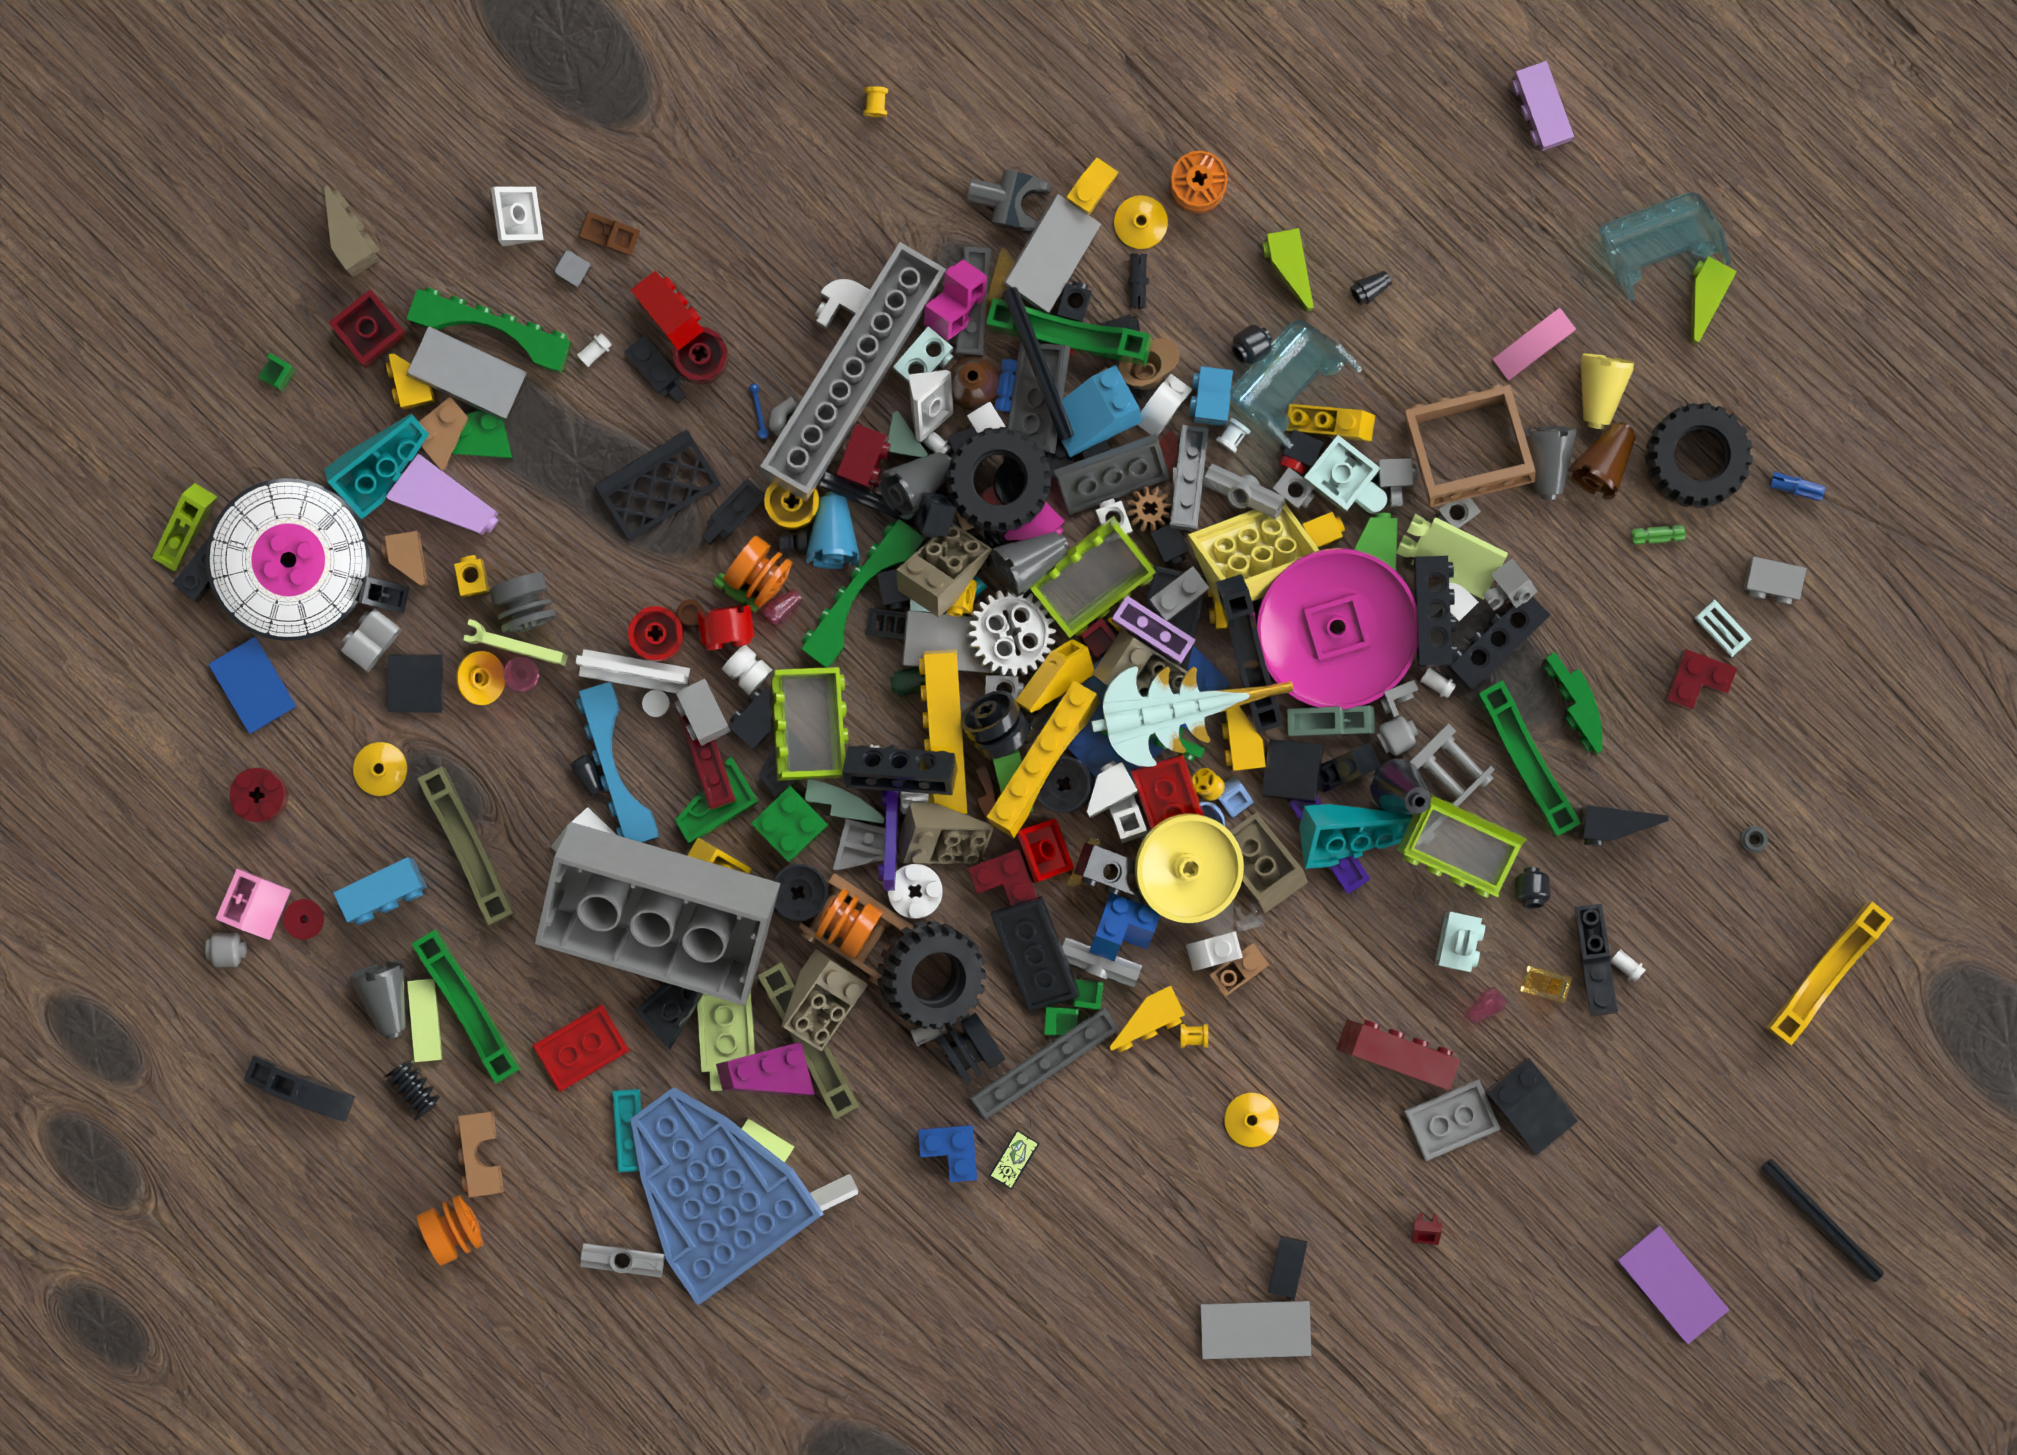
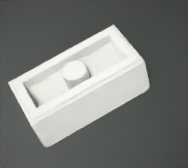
M849 1174L810 1194L820 1209L824 1211L857 1195L859 1190Z

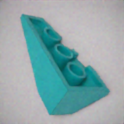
M411 413L344 453L325 468L327 482L354 512L363 519L384 502L388 491L399 480L401 472L407 463L414 458L429 433Z
M1334 804L1304 806L1299 827L1304 867L1306 869L1331 867L1339 864V860L1353 855L1354 858L1363 856V851L1375 847L1381 850L1401 842L1413 815Z

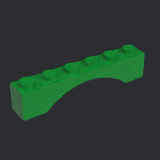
M425 287L424 291L416 290L407 316V320L410 323L424 328L429 326L436 330L461 324L490 327L507 334L518 342L528 352L536 366L559 374L563 373L572 347V342L567 340L568 335L555 330L552 331V334L541 331L542 326L532 322H527L525 326L517 323L516 317L502 313L501 317L490 314L492 309L476 304V307L472 308L465 305L466 300L451 296L450 300L440 297L441 292L429 287Z
M993 298L986 322L989 330L1020 338L1006 301ZM1025 306L1038 342L1067 345L1071 350L1146 367L1152 345L1150 334L1127 328L1099 326L1073 321Z
M900 519L896 523L892 521L882 533L885 536L880 545L874 543L866 554L869 558L863 567L859 564L850 575V578L853 579L847 588L842 586L833 599L837 602L832 609L826 608L817 619L820 624L816 630L810 629L801 640L804 644L801 649L825 668H830L845 648L844 632L846 619L859 592L869 581L877 576V573H881L896 565L904 564L925 542L923 536Z
M1503 680L1478 693L1476 696L1553 837H1557L1580 825L1581 823L1570 802L1557 784L1532 740Z
M433 930L412 943L424 966L464 1026L495 1084L521 1070L520 1064L439 930Z

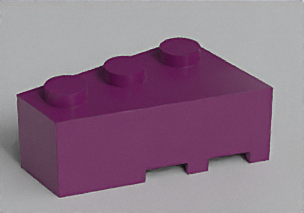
M801 1042L716 1064L721 1087L724 1091L781 1094L799 1097L815 1095Z

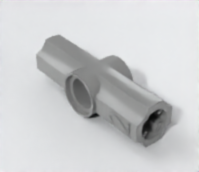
M1214 464L1209 467L1202 483L1205 487L1228 497L1229 502L1237 508L1248 506L1274 519L1279 516L1286 500L1284 496L1260 486L1259 481L1254 476L1247 474L1240 477Z
M1065 938L1062 948L1068 963L1083 968L1085 972L1105 979L1108 977L1119 983L1135 987L1142 965L1116 956L1115 961H1111L1090 953V946Z
M583 1243L580 1267L662 1277L665 1254L633 1250L626 1247L618 1248ZM625 1253L629 1256L630 1263L628 1267L622 1268L617 1265L615 1260L617 1254Z

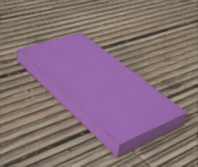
M1659 1225L1617 1259L1687 1345L1729 1311L1728 1307Z

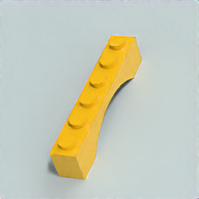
M1073 681L988 814L987 818L991 825L1015 838L1029 816L1037 795L1052 768L1070 742L1087 725L1101 703L1095 692Z
M1873 901L1866 902L1766 1026V1029L1784 1044L1792 1046L1838 982L1878 939L1894 918Z

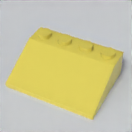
M1284 503L1276 519L1259 511L1252 510L1188 534V539L1210 589L1220 604L1215 582L1242 574L1249 589L1251 600L1255 601L1264 597L1271 583L1291 563L1307 554L1320 551L1286 503Z

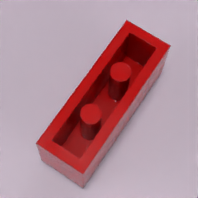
M655 270L630 291L679 351L704 331L698 323L701 317L692 306L688 309L685 307L689 303L680 291L677 293L673 292L677 288L667 276L662 279Z

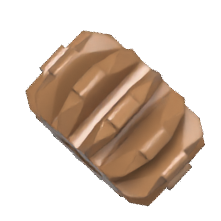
M1144 487V497L1138 491H1135L1134 496L1138 502L1134 500L1128 501V505L1136 509L1127 511V516L1137 515L1131 524L1135 526L1140 521L1143 522L1140 531L1144 532L1147 524H1150V530L1154 532L1156 531V522L1161 528L1166 526L1161 517L1171 519V514L1163 510L1171 509L1172 503H1162L1168 498V495L1165 493L1158 498L1159 488L1155 487L1153 495H1149L1148 487ZM1147 503L1149 506L1154 504L1157 507L1154 512L1157 513L1154 516L1150 513L1145 515L1143 513L1145 511L1144 504Z

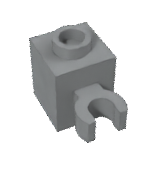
M1412 458L1379 460L1377 462L1378 467H1380L1378 471V487L1380 489H1390V507H1401L1403 505L1402 488H1411L1413 481H1417V465H1412Z
M1512 558L1491 574L1498 586L1487 590L1483 597L1493 610L1498 609L1507 598L1517 608L1522 603L1530 600L1538 591Z

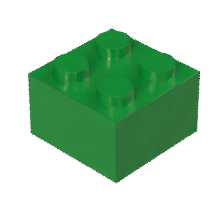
M791 786L751 823L789 863L829 826Z

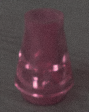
M792 589L765 603L766 607L762 609V612L773 626H777L779 623L783 624L803 599L795 589Z
M1493 986L1490 990L1487 988L1466 1013L1477 1025L1480 1021L1504 1010L1503 1006L1508 1002L1499 990Z

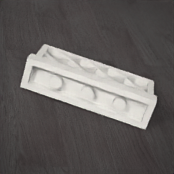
M583 649V655H577L576 664L580 666V677L676 693L688 685L690 668L585 649Z

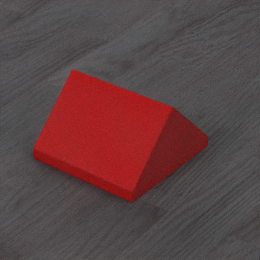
M1056 818L1018 831L1017 836L1035 883L1075 869Z

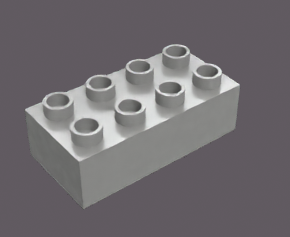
M570 822L554 857L535 944L745 1006L759 968L780 883Z

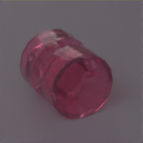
M516 657L510 660L504 670V680L507 686L519 693L532 690L539 679V670L536 664L526 657Z

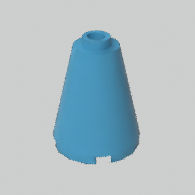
M828 492L819 500V508L815 516L806 553V563L809 564L810 561H813V567L823 569H843L844 563L851 562V567L859 564L860 555L847 499L836 493Z

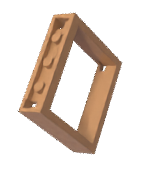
M1495 385L1486 391L1478 393L1470 391L1464 393L1461 397L1453 399L1442 398L1433 404L1425 406L1417 404L1405 410V423L1429 507L1535 482V467L1510 385ZM1505 402L1523 464L1435 485L1417 423Z

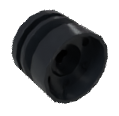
M1060 756L1037 795L1038 801L1047 809L1060 813L1074 812L1083 808L1093 793L1094 778L1092 773L1081 760L1070 756ZM1069 778V784L1072 787L1070 790L1064 789L1062 792L1060 790L1062 785L1059 783V780Z
M793 864L783 868L772 879V881L780 883L774 911L781 918L791 922H802L816 916L823 909L827 900V885L824 877L815 868L806 864ZM801 887L803 889L801 894L804 895V898L793 900L791 888L797 889Z
M976 1012L961 1021L965 1032L963 1035L960 1036L952 1027L948 1029L954 1039L952 1042L949 1043L943 1033L937 1036L941 1052L954 1073L963 1079L966 1084L972 1081L967 1072L969 1068L972 1067L978 1077L982 1075L978 1065L980 1061H983L992 1069L1006 1060Z

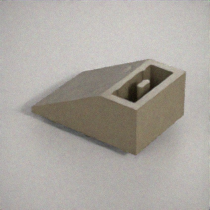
M327 185L324 187L331 249L346 271L354 278L380 260L376 254L380 250L368 233L362 234L361 231L364 229V226L352 211L349 213L346 211L349 204L337 189L332 191Z
M952 523L947 537L937 535V537L932 538L897 569L898 591L939 618L959 599L991 553L992 548Z
M1122 629L1093 672V675L1109 686L1110 682L1119 673L1136 666L1138 668L1136 676L1137 689L1139 694L1145 697L1148 696L1152 679L1165 667L1170 668L1168 682L1172 693L1179 694L1181 682L1175 680L1177 678L1183 679L1184 676L1181 673L1184 672L1186 674L1187 671ZM1155 655L1159 656L1165 661H1160L1158 658L1155 657Z
M909 803L897 840L903 863L980 864L994 827L991 824L936 803Z
M815 949L800 971L782 1027L822 1051L868 984L852 971L818 949Z

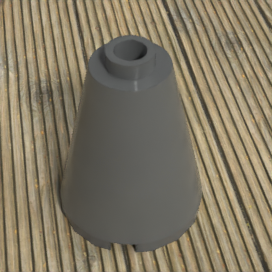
M1538 426V431H1531V427L1523 428L1536 471L1535 482H1533L1536 494H1541V499H1558V494H1563L1576 439V428L1573 427L1569 430L1568 426Z
M937 452L887 469L878 477L882 478V482L878 484L879 490L892 511L898 509L902 513L899 517L903 519L914 517L919 509L923 493L935 494L947 481L951 458L946 454Z
M1051 532L998 546L992 549L991 560L999 579L1004 577L1008 582L1004 587L1012 596L1017 598L1023 595L1067 555L1066 549L1069 548V545L1062 534L1058 535L1056 532Z
M399 960L387 961V967L378 966V963L361 968L353 972L352 976H349L379 1035H385L386 1039L400 1036L402 1034L401 1031L406 1028L404 969L402 961Z

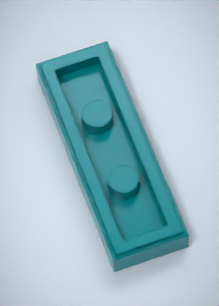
M640 1089L612 1091L618 1172L639 1171L630 1119L642 1111Z

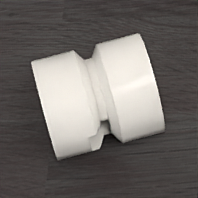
M743 645L726 662L722 670L732 680L738 678V685L748 695H751L773 670L763 660L756 661V654L747 645Z

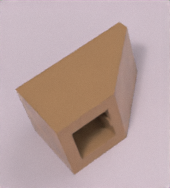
M1251 943L1241 951L1243 958L1225 962L1210 974V977L1225 997L1269 966L1254 943Z

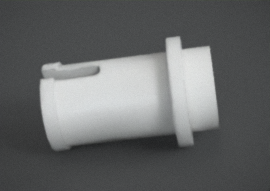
M602 333L598 336L594 335L595 339L577 354L588 367L605 351H610L609 347L612 344Z
M934 431L922 441L934 453L941 452L947 455L952 449L949 445L950 442L948 440L944 441Z
M1430 667L1420 681L1440 693L1439 697L1442 698L1444 696L1447 699L1456 684L1452 683L1453 679L1449 681Z
M1622 949L1610 961L1611 964L1615 965L1629 977V981L1632 979L1636 982L1645 971L1642 963L1638 964Z
M944 1023L942 1029L934 1030L929 1026L927 1029L917 1028L911 1030L917 1047L937 1038L942 1033L947 1034Z

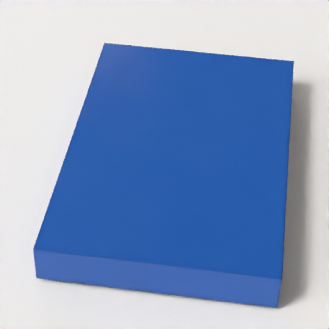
M257 637L248 640L209 664L249 734L254 733L297 707Z

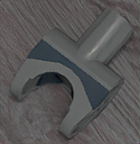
M1003 170L1000 185L972 178L967 202L994 208L991 223L1013 230L1033 232L1039 222L1032 220L1031 217L1023 212L1021 203L1029 194L1039 192L1051 193L1052 185L1028 174Z

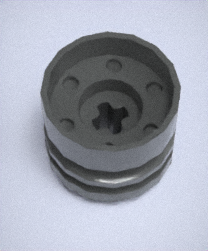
M543 572L520 576L489 588L494 606H507L508 610L497 616L499 621L511 619L510 622L501 626L503 633H520L532 630L557 617L554 609L542 611L543 608L553 604L551 599H538V595L548 590Z

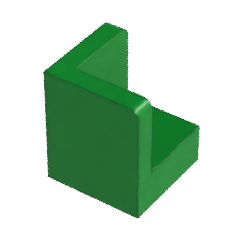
M269 352L266 356L269 360L258 378L283 392L296 369Z
M1076 979L1080 996L1074 998L1073 1006L1100 1009L1103 982Z
M1046 1007L1044 1034L1063 1035L1076 1026L1079 1009Z

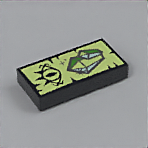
M1016 1130L990 1172L989 1177L1012 1190L1040 1143L1021 1131Z

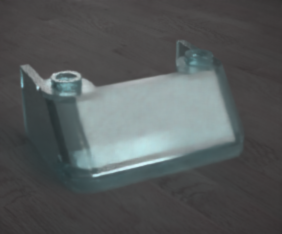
M1685 193L1604 224L1599 230L1601 241L1615 278L1630 301L1635 300L1632 285H1635L1643 277L1641 267L1690 249L1694 255L1703 258L1718 252L1726 265L1731 264L1724 228L1702 197L1697 193Z
M1303 320L1292 322L1271 344L1270 354L1253 364L1230 391V399L1239 409L1268 435L1289 449L1293 444L1283 434L1289 424V417L1284 410L1318 373L1324 376L1334 375L1340 371L1344 364L1358 373L1362 370L1340 343Z

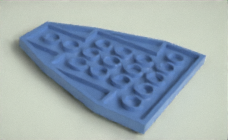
M675 1087L630 1119L641 1181L666 1260L697 1305L706 1301L824 1215L790 1166L727 1117Z

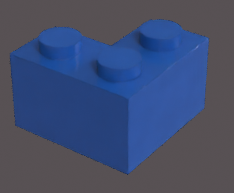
M1110 893L1089 952L1115 961L1122 941L1148 949L1160 914L1151 907Z
M973 1124L918 1130L920 1157L948 1155L950 1182L977 1180Z

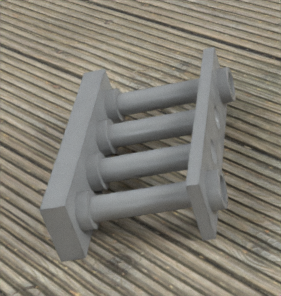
M1447 724L1409 762L1418 769L1420 767L1424 770L1427 768L1456 797L1452 804L1458 807L1478 786L1483 789L1493 779L1490 774L1495 769L1489 766L1483 772L1454 742L1455 739L1452 735L1456 730L1450 724ZM1439 748L1443 751L1446 749L1476 779L1465 791L1434 761L1436 758L1433 754ZM1372 798L1370 801H1371L1377 808H1379V806L1377 805V803H1376V802L1373 800V798ZM1432 810L1437 818L1427 828H1423L1415 846H1418L1420 843L1426 846L1436 836L1433 831L1448 816Z

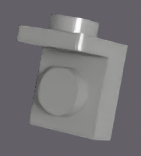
M1415 680L1384 692V698L1380 699L1385 714L1390 713L1392 718L1399 715L1393 700L1398 699V702L1402 703L1414 698L1412 692L1418 690Z

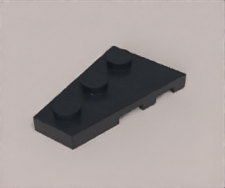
M665 982L635 1012L660 1041L671 1050L703 993Z

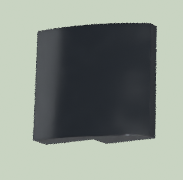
M442 654L388 655V712L442 713V683L444 680Z
M1270 739L1264 772L1263 797L1316 803L1321 780L1319 773L1324 752L1323 745Z

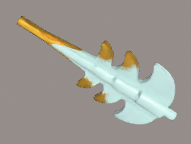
M1134 666L1122 671L1110 682L1103 699L1104 719L1091 721L1093 732L1107 730L1112 747L1126 761L1138 766H1155L1156 761L1152 758L1148 746L1151 734L1155 733L1163 745L1172 751L1185 753L1186 750L1179 739L1180 725L1186 724L1187 728L1196 738L1209 743L1210 738L1207 735L1204 722L1206 716L1268 696L1293 692L1292 681L1260 687L1199 692L1196 683L1197 669L1191 667L1181 681L1179 694H1173L1168 682L1170 668L1165 667L1152 679L1148 696L1142 697L1136 685L1138 668Z

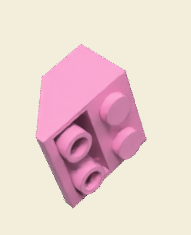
M236 869L216 919L243 931L271 940L292 890L243 869Z

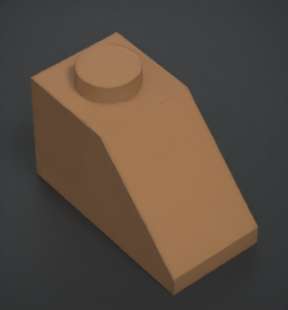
M413 531L385 536L386 543L381 544L384 559H388L391 565L420 586H428L420 533Z

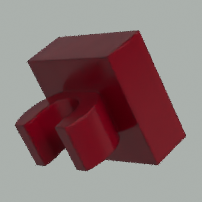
M1419 1213L1417 1220L1414 1222L1411 1243L1439 1245L1442 1223L1438 1222L1437 1214H1433L1432 1222L1423 1221V1214Z

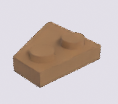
M451 396L419 421L429 433L422 444V448L441 471L447 468L449 458L468 420L466 414Z

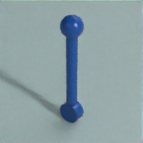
M751 384L749 391L753 394L760 428L758 436L761 439H766L769 436V432L764 426L758 397L759 386Z

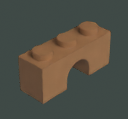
M489 1111L458 1116L459 1121L455 1122L456 1137L461 1138L462 1148L458 1149L460 1165H465L466 1175L462 1176L463 1191L468 1192L469 1197L504 1192L501 1165L487 1166L477 1156V1149L481 1142L497 1138L494 1112Z

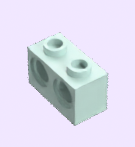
M928 326L893 366V370L909 383V368L912 365L920 364L924 368V373L935 372L939 366L944 369L954 357L951 355L953 347ZM931 344H938L942 348V352L937 357H931L926 352L927 347Z

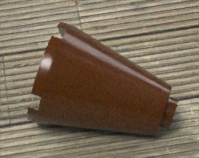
M976 356L965 357L957 361L949 370L951 372L953 402L963 409L975 411L988 402L992 403L996 398L999 388V374L996 368L986 359ZM970 376L978 377L975 381H970L968 379V377Z
M1623 422L1612 424L1571 464L1568 472H1573L1571 475L1572 480L1593 495L1598 491L1603 493V499H1613L1618 493L1636 439L1633 428Z

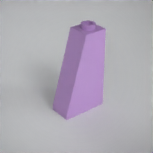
M420 454L416 455L386 496L396 504L481 535L485 531L490 533L499 521L496 518L499 514Z

